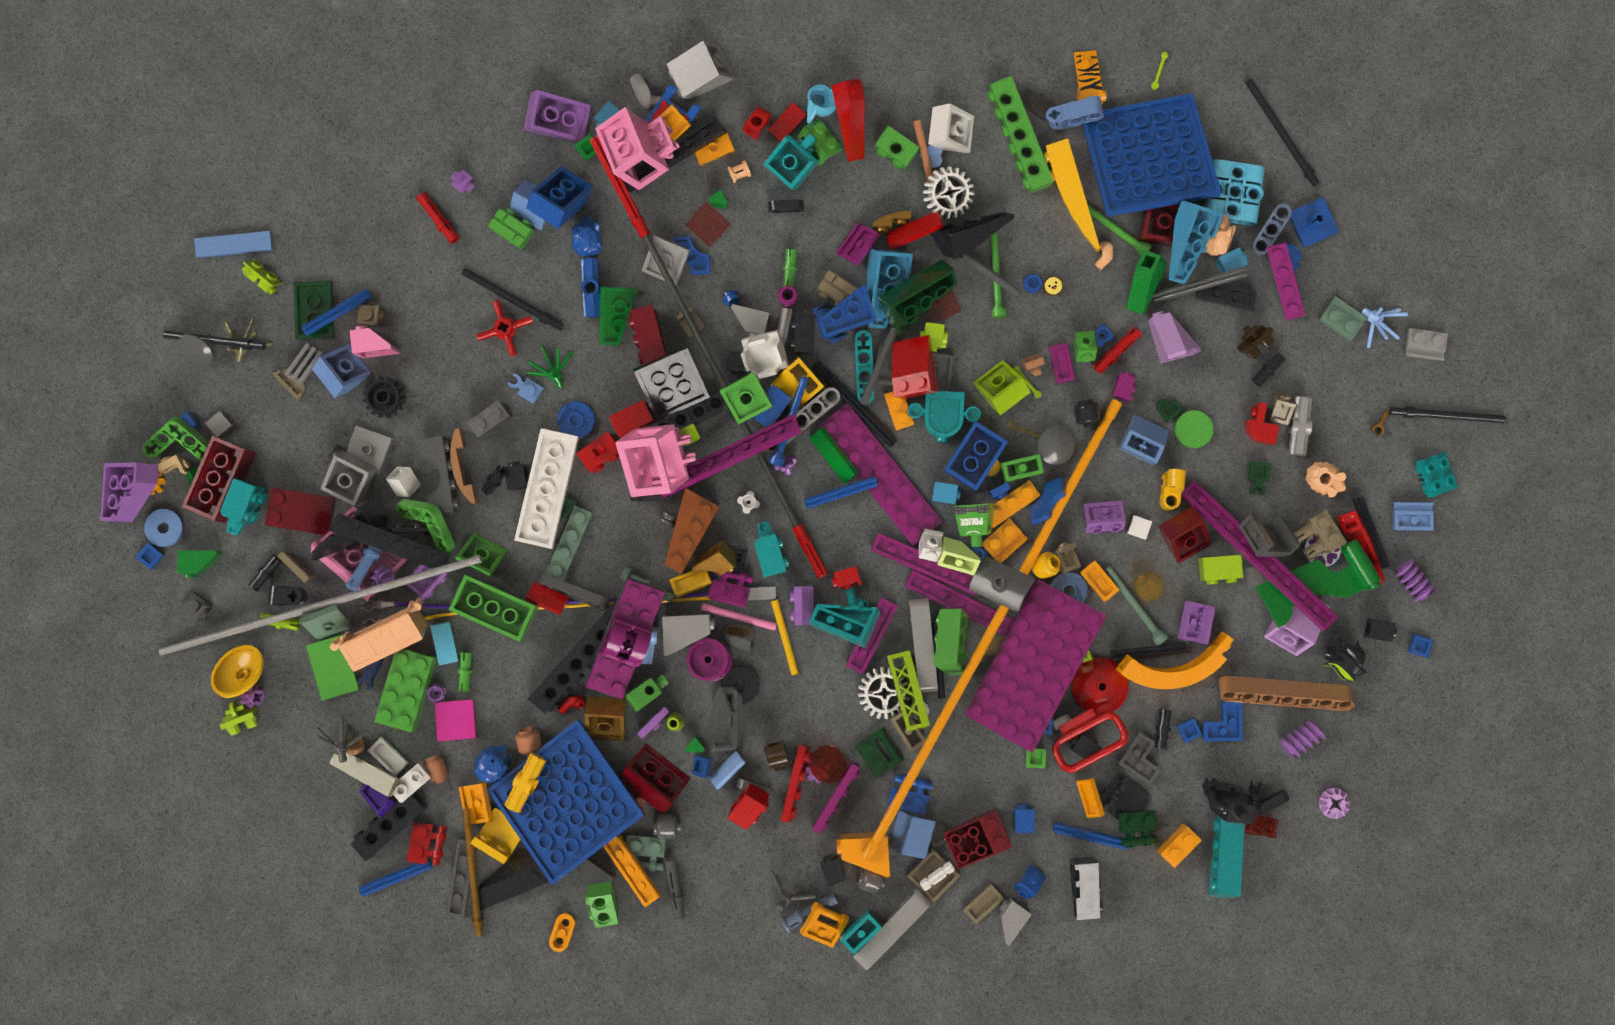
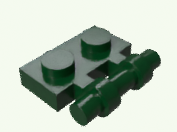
M1156 810L1119 812V832L1126 833V838L1120 841L1121 846L1132 848L1137 845L1151 846L1153 843H1158V837L1150 835L1151 830H1157ZM1141 831V837H1135V832Z

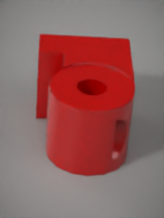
M758 106L744 123L743 132L757 141L770 121L772 114Z

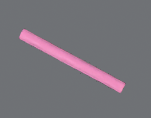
M703 603L701 608L702 611L774 631L776 629L777 623L706 603Z

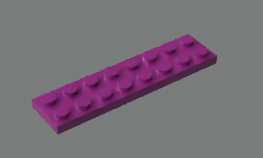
M847 403L817 426L819 429L824 427L857 469L858 473L856 476L860 481L873 476L877 478L878 486L867 490L912 546L920 541L924 529L934 530L942 523L941 519Z

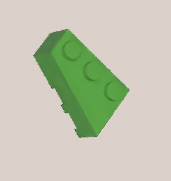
M940 609L939 615L936 618L938 631L935 635L936 652L933 654V663L946 675H962L965 670V657H969V651H965V639H968V614L962 609Z

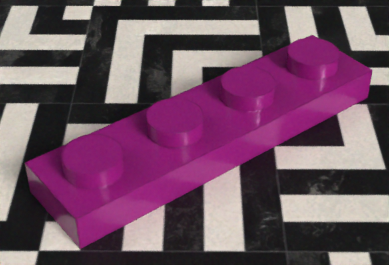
M1286 241L1267 246L1266 249L1286 321L1306 316Z
M882 597L876 606L881 614L866 648L856 645L846 663L847 667L861 674L864 673L898 608L897 605Z
M851 762L814 823L812 830L817 834L821 830H826L830 823L827 819L831 813L834 815L840 806L838 801L841 797H846L850 790L848 785L851 780L855 781L860 771H858L859 766L854 762Z

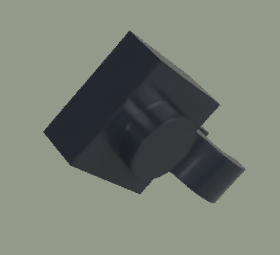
M729 350L726 370L731 371L730 384L738 380L739 372L745 373L746 371L741 357L742 352Z

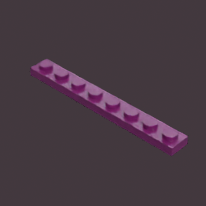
M793 414L688 464L686 469L689 479L672 493L661 495L664 498L802 433L797 417Z

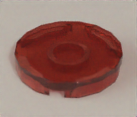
M824 745L818 747L811 754L810 769L817 780L833 784L843 778L847 765L844 755L837 748Z

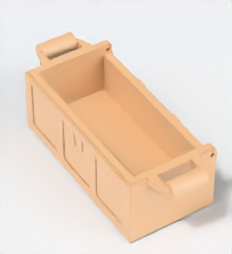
M418 598L416 601H410L407 608L353 634H350L348 631L345 632L343 636L333 639L330 649L335 651L339 648L352 671H357L422 640L428 626L420 612L423 600Z

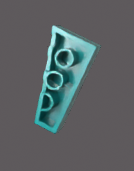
M1217 816V819H1214L1213 822L1215 836L1212 841L1213 853L1208 896L1230 899L1240 897L1244 824L1226 822Z

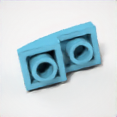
M450 621L430 625L439 665L457 662L458 658Z

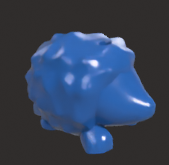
M585 216L582 222L575 224L571 229V245L578 255L592 257L602 252L601 227L599 226V221L594 223L590 216Z
M490 746L488 749H483L482 753L478 755L473 772L477 775L479 781L490 784L500 780L509 769L508 765L511 764L507 746Z

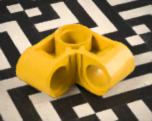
M1169 469L1163 473L1161 478L1163 479V485L1160 486L1161 494L1159 501L1163 510L1171 511L1180 505L1181 492L1184 491L1185 470ZM1167 497H1170V498L1173 499V501H1174V505H1173V506H1169V505L1166 503V498H1167Z

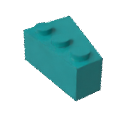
M817 604L809 622L816 629L866 648L881 613L877 607L864 608L859 606L845 607L841 605Z

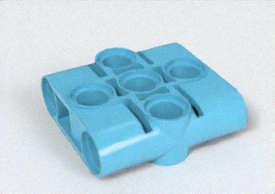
M1212 160L1220 185L1221 195L1205 199L1204 207L1224 213V215L1229 217L1230 223L1248 226L1257 225L1260 200L1263 197L1262 186L1265 167L1226 160ZM1232 171H1238L1240 178L1235 177ZM1230 189H1234L1237 192V196H1232ZM1249 192H1253L1256 195V199H1251ZM1228 207L1234 210V215H1230L1227 212Z

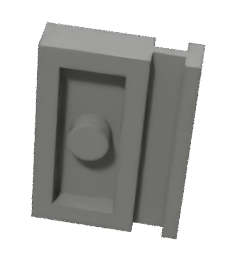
M1409 328L1404 356L1444 361L1448 333Z

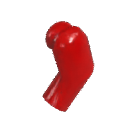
M569 695L557 709L562 714H565L570 707L582 709L586 704L585 699L582 696Z

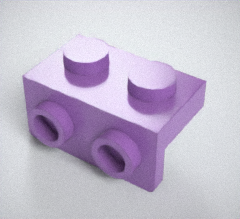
M420 564L411 575L432 568ZM444 573L406 585L424 600L426 597H431L436 590L437 584H442L449 575Z
M812 586L794 587V590H790V600L794 602V610H791V621H794L795 625H811L809 620L814 611V588Z
M1185 601L1178 639L1208 644L1211 636L1215 606Z

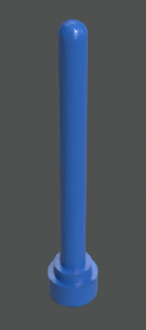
M805 376L800 379L787 417L793 414L796 416L808 382V378ZM787 440L777 445L776 451L769 457V463L783 466L785 461L783 459V452Z

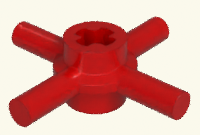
M500 300L494 301L492 303L498 319L495 321L493 329L476 334L477 339L481 341L497 336L499 339L505 340L510 357L516 356L517 351L512 337L515 335L517 328L532 324L533 319L531 316L513 321L511 318L505 317ZM504 324L509 327L506 328V332H503L501 330Z

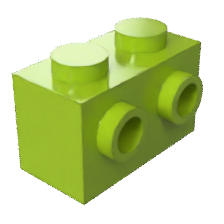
M1241 555L1198 558L1200 581H1206V585L1218 584V580L1225 579L1226 583L1237 582V578H1243Z

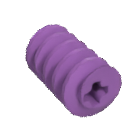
M1411 558L1396 568L1398 572L1395 574V577H1403L1400 580V584L1407 582L1404 589L1411 588L1412 591L1409 595L1416 594L1414 602H1417L1432 595L1436 589H1432V583H1427L1428 577H1422L1424 572L1422 570L1418 571V564L1413 565L1414 559Z
M1306 721V727L1300 725L1299 731L1293 730V736L1288 734L1286 736L1287 740L1283 738L1280 740L1281 746L1291 759L1294 760V754L1301 757L1299 750L1306 753V745L1313 748L1312 741L1319 744V736L1324 740L1326 739L1324 733L1315 722Z

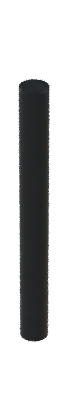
M931 622L935 653V635L937 634L938 626L936 622ZM936 667L938 699L946 698L944 673Z

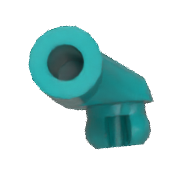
M854 587L845 589L850 607L869 608L867 600L856 596Z

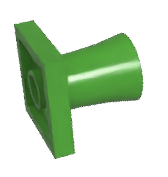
M755 372L720 389V393L738 425L773 407Z

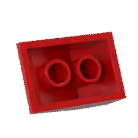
M930 335L893 343L892 383L895 398L906 399L938 392Z

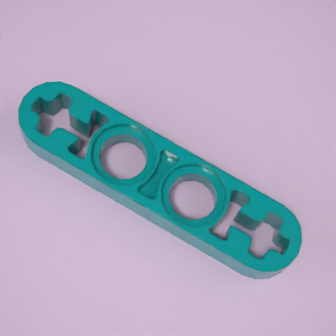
M860 330L855 335L856 385L859 401L862 399L860 395L864 393V387L859 388V385L866 386L868 382H862L859 375L862 372H868L871 377L873 372L872 337L867 330ZM861 334H865V337L869 338L865 342V347L869 346L870 350H858V347L862 348V342L858 340ZM861 353L869 355L870 359L867 363L859 361L858 357ZM874 390L872 392L868 404H870L874 399Z

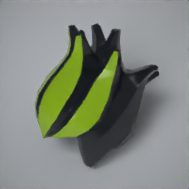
M1338 638L1340 647H1327V650L1332 652H1325V655H1327L1325 660L1329 661L1323 663V665L1332 667L1340 679L1344 681H1356V676L1367 673L1362 668L1366 659V653L1360 646L1359 640H1357L1355 646L1347 644L1345 640L1341 641Z

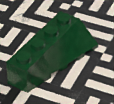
M941 259L878 296L882 311L898 336L904 332L903 328L906 325H912L917 320L916 317L922 311L926 312L929 310L936 299L940 300L958 284L954 268Z

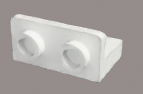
M423 761L416 764L399 779L393 795L400 803L404 802L431 778L425 771L426 767Z

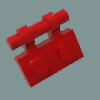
M414 822L406 861L427 865L428 857H433L432 865L439 866L440 859L443 858L444 854L442 849L447 838V834H445L447 827L439 826L438 833H433L434 825ZM432 839L436 840L435 850H430Z

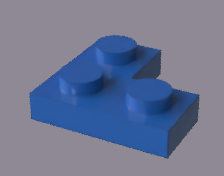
M1221 702V721H1202L1203 741H1243L1242 703Z

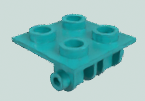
M1446 452L1415 462L1416 466L1414 468L1417 474H1422L1418 479L1424 478V481L1420 482V484L1425 483V485H1422V488L1427 498H1432L1458 488Z

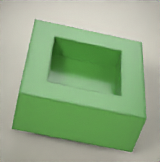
M1035 748L1033 753L1026 750L1025 767L1045 769L1046 749Z

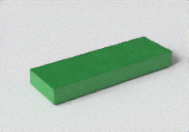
M824 427L809 438L844 484L858 473L857 469Z

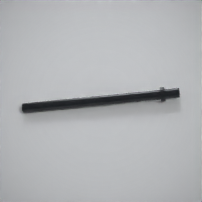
M1249 79L1246 81V86L1304 172V178H1308L1313 187L1320 182L1314 174V169L1311 170L1253 80Z

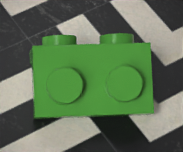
M820 118L804 126L797 136L799 140L800 138L804 140L811 133L817 138V141L812 146L814 149L812 154L820 160L819 166L843 148Z

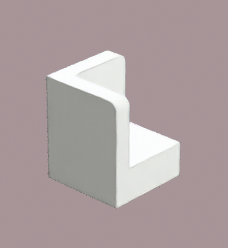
M397 466L386 478L396 496L410 497L421 485L410 467Z

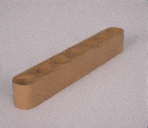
M1224 676L1219 679L1220 697L1223 701L1337 711H1348L1355 706L1352 688L1347 685L1239 676Z

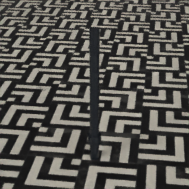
M466 268L462 271L463 276L539 318V321L543 324H549L558 330L563 328L564 324L552 318L551 314L536 309Z
M164 331L163 337L179 340L185 333ZM193 334L202 340H209L212 344L241 347L243 350L266 349L265 342L253 341V339L249 338L241 340Z
M1405 406V408L1390 407L1389 409L1390 415H1402L1405 418H1414L1415 416L1505 423L1506 421L1504 415L1415 409V407Z

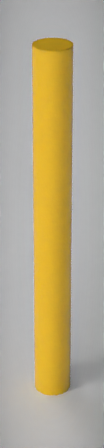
M779 600L771 601L791 675L799 674Z

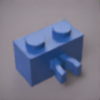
M773 384L771 387L767 385L764 389L773 407L752 417L765 427L775 423L792 399Z

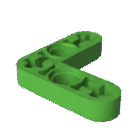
M172 417L144 443L142 452L147 457L155 458L176 440L201 461L204 456L203 452L206 451L209 442L183 419ZM159 434H165L169 440L163 441ZM186 436L193 437L196 443L188 442ZM156 443L157 447L151 450L149 447H152Z
M402 499L395 505L396 512L402 518L426 523L438 550L449 553L455 548L442 513L436 505Z

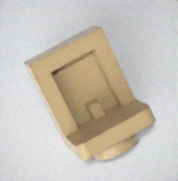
M167 456L160 460L158 472L166 474L178 467L182 474H187L191 465L187 458H183V456Z

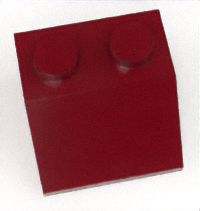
M1192 507L1159 525L1161 535L1178 564L1211 545L1204 520Z

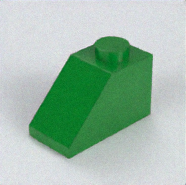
M178 550L177 574H184L185 578H196V574H203L222 556V551Z

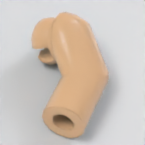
M1102 241L1099 245L1102 257L1095 263V266L1100 270L1113 259V245L1107 241Z

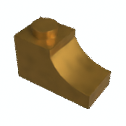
M722 540L694 558L691 569L696 574L703 571H712L721 576L726 572H731L736 567L735 563L738 555Z

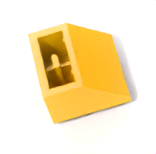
M800 358L788 366L770 384L771 386L772 384L792 398L787 404L791 408L801 377H807L808 382L798 411L824 390V386Z

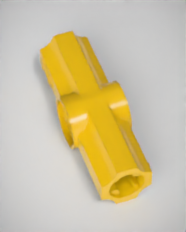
M530 753L523 769L517 773L512 785L514 787L504 804L506 808L517 813L521 812L528 796L534 792L538 785V777L547 761L544 757Z

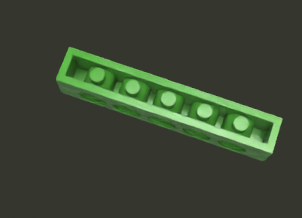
M1012 76L990 84L987 95L990 102L995 104V116L997 120L1001 119L1003 136L1009 139L1010 144H1008L1011 155L1014 154L1016 157L1015 166L1018 172H1022L1024 177L1022 183L1025 190L1028 189L1031 194L1051 186L1054 182ZM1007 98L1010 103L1003 104L1000 99ZM1014 115L1017 121L1011 122L1007 116ZM1017 132L1022 133L1024 138L1019 140L1014 134ZM1028 150L1031 156L1024 157L1021 151ZM1028 168H1036L1038 174H1030Z

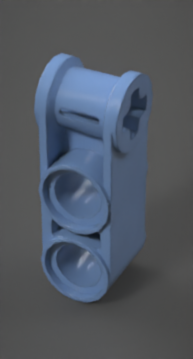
M1090 96L1086 99L1054 106L1046 112L1049 125L1055 131L1098 121L1104 117L1102 102L1099 96Z

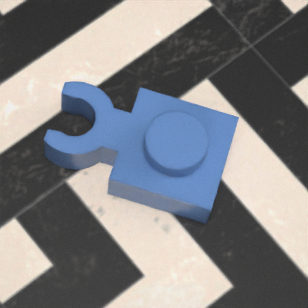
M513 374L518 379V382L516 384L508 382V385L514 389L519 388L520 390L517 394L535 404L544 388L529 378H526L525 382H523L518 374Z

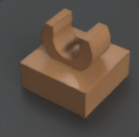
M1040 354L1020 360L1022 367L1025 370H1030L1031 375L1034 377L1041 375L1039 366L1045 363Z

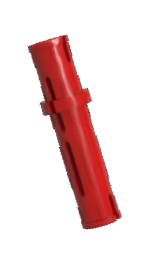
M427 192L419 194L416 200L437 225L436 229L443 233L450 244L457 242L460 236L452 228L449 219L443 216L427 195Z
M1133 327L1109 351L1106 350L1104 352V355L1092 365L1093 369L1102 374L1108 366L1114 364L1117 361L1116 359L1142 336L1141 332L1136 327Z

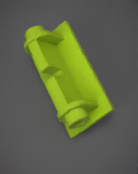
M253 259L243 262L245 265L242 268L243 274L254 283L260 279L257 286L267 294H274L276 291L275 286L282 285L277 275L267 271L260 261Z

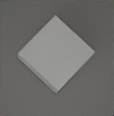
M222 411L216 413L205 423L218 438L234 426Z

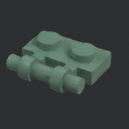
M627 835L626 844L638 861L639 856L650 857V862L639 861L643 869L649 870V872L663 871L664 863H656L657 857H665L666 839L660 840L656 836Z

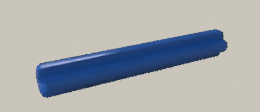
M367 289L362 290L304 324L302 330L306 335H310L371 299L370 292Z
M873 476L806 498L805 505L807 508H812L877 487V478Z
M1055 822L1053 825L1054 833L1124 850L1128 848V846H1121L1120 841L1124 839L1121 837Z
M428 858L427 865L416 863L359 887L360 895L364 897L427 871L433 867L432 861Z

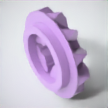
M1329 788L1321 794L1319 808L1325 816L1338 819L1345 816L1347 811L1350 810L1351 801L1348 794L1343 790ZM1332 799L1339 800L1338 806L1340 810L1336 807L1331 808L1333 804Z

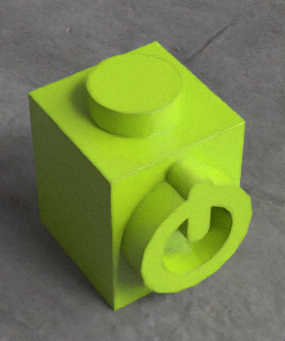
M926 322L924 331H920L919 337L930 335L932 352H937V349L946 348L948 330L944 329L945 325Z

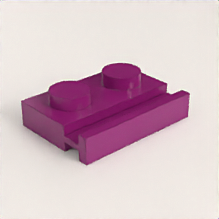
M857 223L836 254L859 266L880 235L877 231Z

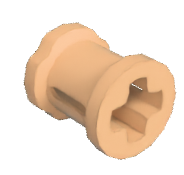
M745 160L742 161V164L732 168L730 166L727 167L733 183H736L738 179L743 177H751Z

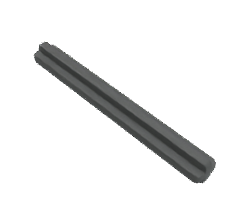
M1240 267L1154 292L1152 296L1153 301L1157 303L1245 278L1248 276L1246 267Z

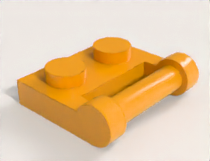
M815 902L799 932L805 937L833 948L846 927L849 916L844 913L834 912L823 907L821 903ZM821 914L837 921L836 926L818 919L819 915Z

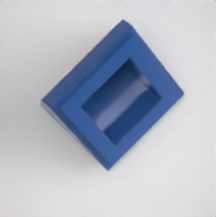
M186 411L180 417L192 428H201V424L193 412Z
M695 755L692 774L702 778L709 777L712 758Z

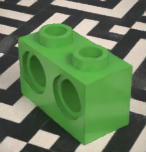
M612 881L589 885L588 893L585 894L586 905H590L589 916L590 920H594L595 927L619 924V908Z

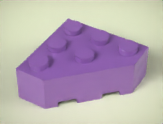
M104 463L100 521L133 522L157 485L159 476L158 465L146 463Z

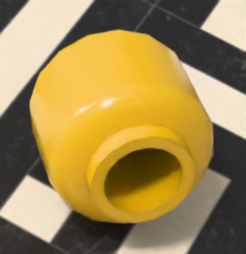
M1052 552L1039 554L1032 566V571L1040 579L1054 576L1059 572L1060 560Z

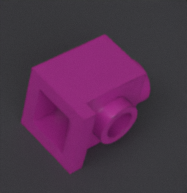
M1125 371L1118 374L1111 397L1131 402L1133 397L1130 394H1133L1136 388V383H1134L1135 374Z

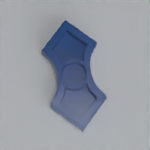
M691 236L672 237V242L690 249L686 263L690 267L691 275H711L710 255L696 250L692 244Z
M1062 477L1046 483L1040 499L1030 506L1031 523L1034 525L1051 518L1055 504L1065 496V483Z

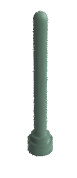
M1111 566L1106 567V573L1152 632L1154 643L1158 646L1167 640L1169 635L1166 631H1162L1161 628L1158 629Z

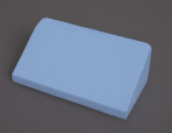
M737 751L709 777L716 789H720L745 764L746 760Z

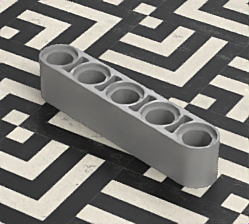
M827 388L797 412V418L800 415H804L807 418V423L804 426H800L802 432L838 404L841 394L837 389ZM830 391H835L837 394V399L833 402L827 400V394ZM815 403H819L822 406V411L819 414L812 412V406ZM798 435L789 438V439L787 440L786 445H787L790 441H792L795 437H797ZM768 448L765 451L768 453H773L776 451V448L774 450H770Z
M928 598L908 600L916 675L921 694L938 692L936 666L933 663L934 646Z
M918 888L914 890L915 893L912 896L909 895L898 910L896 909L887 918L888 921L885 924L882 923V929L861 947L858 952L852 955L865 970L873 966L932 904V901Z

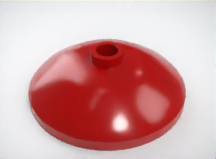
M1094 657L1092 660L1081 664L1071 682V692L1074 700L1083 710L1088 711L1093 708L1100 715L1104 712H1114L1124 703L1128 694L1129 683L1125 676L1115 670L1119 665L1118 663L1109 658ZM1099 684H1105L1104 690L1099 689Z

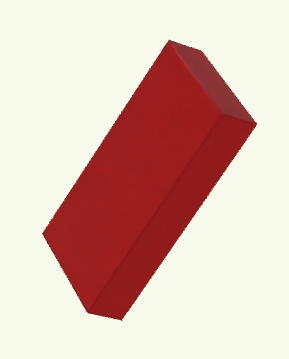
M793 102L768 128V132L781 143L788 134L790 135L807 117V114Z
M534 582L525 600L561 615L569 597Z

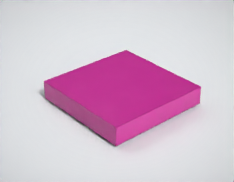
M474 699L435 702L437 741L477 738Z

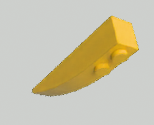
M1065 139L1046 145L1047 151L1043 152L1046 163L1051 164L1052 170L1049 171L1053 181H1056L1063 202L1083 236L1094 250L1099 252V242L1069 140Z

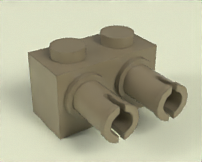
M1320 510L1303 520L1306 526L1293 532L1299 543L1312 535L1317 542L1302 550L1304 554H1307L1306 558L1308 560H1311L1321 552L1331 553L1347 543L1327 510Z

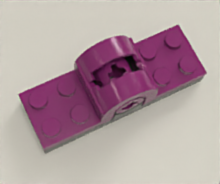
M628 576L626 577L586 679L585 685L587 688L623 699L635 667L637 668L641 665L647 653L652 635L651 626L665 594L662 588Z

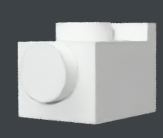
M924 529L919 541V558L938 561L942 553V532Z

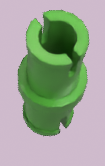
M786 249L785 266L782 268L784 271L782 287L792 286L795 288L798 250Z
M460 652V668L457 669L459 674L458 691H470L471 674H473V669H471L473 652Z

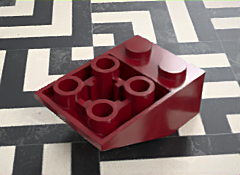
M996 808L979 814L943 833L958 870L1012 848Z

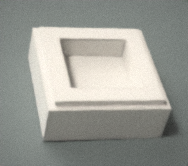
M1133 515L1127 534L1146 540L1152 521Z

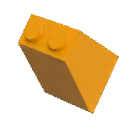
M875 832L840 834V839H836L837 854H841L842 860L882 876L890 877L887 833L871 862L861 857Z

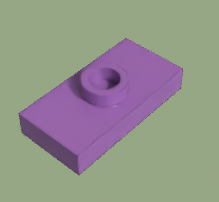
M664 706L637 735L643 739L652 729L656 731L663 724L661 720L671 710Z

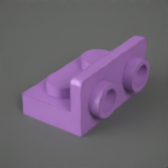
M1122 501L1084 504L1086 533L1118 532L1124 529L1126 518Z

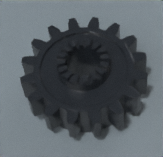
M380 376L379 381L372 379V384L366 385L368 388L367 392H363L366 395L363 402L368 404L365 408L367 410L372 409L371 414L374 416L378 413L379 418H383L385 414V417L389 419L391 413L397 416L396 410H403L400 405L401 403H406L402 399V397L406 396V393L401 392L404 387L398 385L399 381L395 379L392 381L390 377H386L384 380ZM384 393H387L388 399L385 402H382L381 396Z

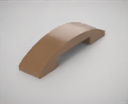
M457 428L453 433L450 456L452 470L463 495L471 504L476 505L479 504L475 485H467L459 451L467 448L463 430Z

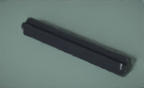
M1364 497L1354 498L1353 504L1369 533L1382 569L1388 568L1390 563Z
M1177 642L1112 651L1111 659L1116 662L1122 661L1126 655L1133 659L1183 653L1187 652L1186 642Z

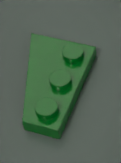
M600 287L599 345H620L630 310H632V303L638 289Z

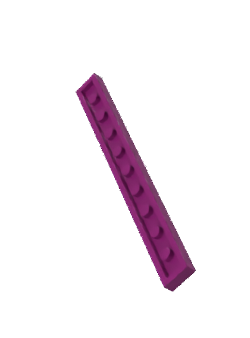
M1193 481L1181 492V497L1322 632L1338 618L1276 557L1256 556L1239 528L1240 523L1196 481Z

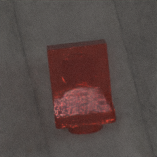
M1258 815L1254 818L1252 824H1246L1245 833L1276 838L1278 819Z

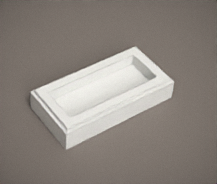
M382 736L368 750L395 777L409 764Z

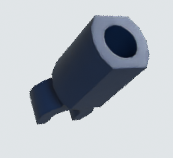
M380 659L366 666L363 672L364 676L358 679L357 685L360 686L366 680L368 682L366 689L370 690L373 686L372 679L376 677L384 660Z

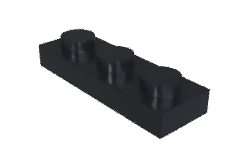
M1220 284L1197 291L1196 300L1252 311L1254 310L1257 291Z

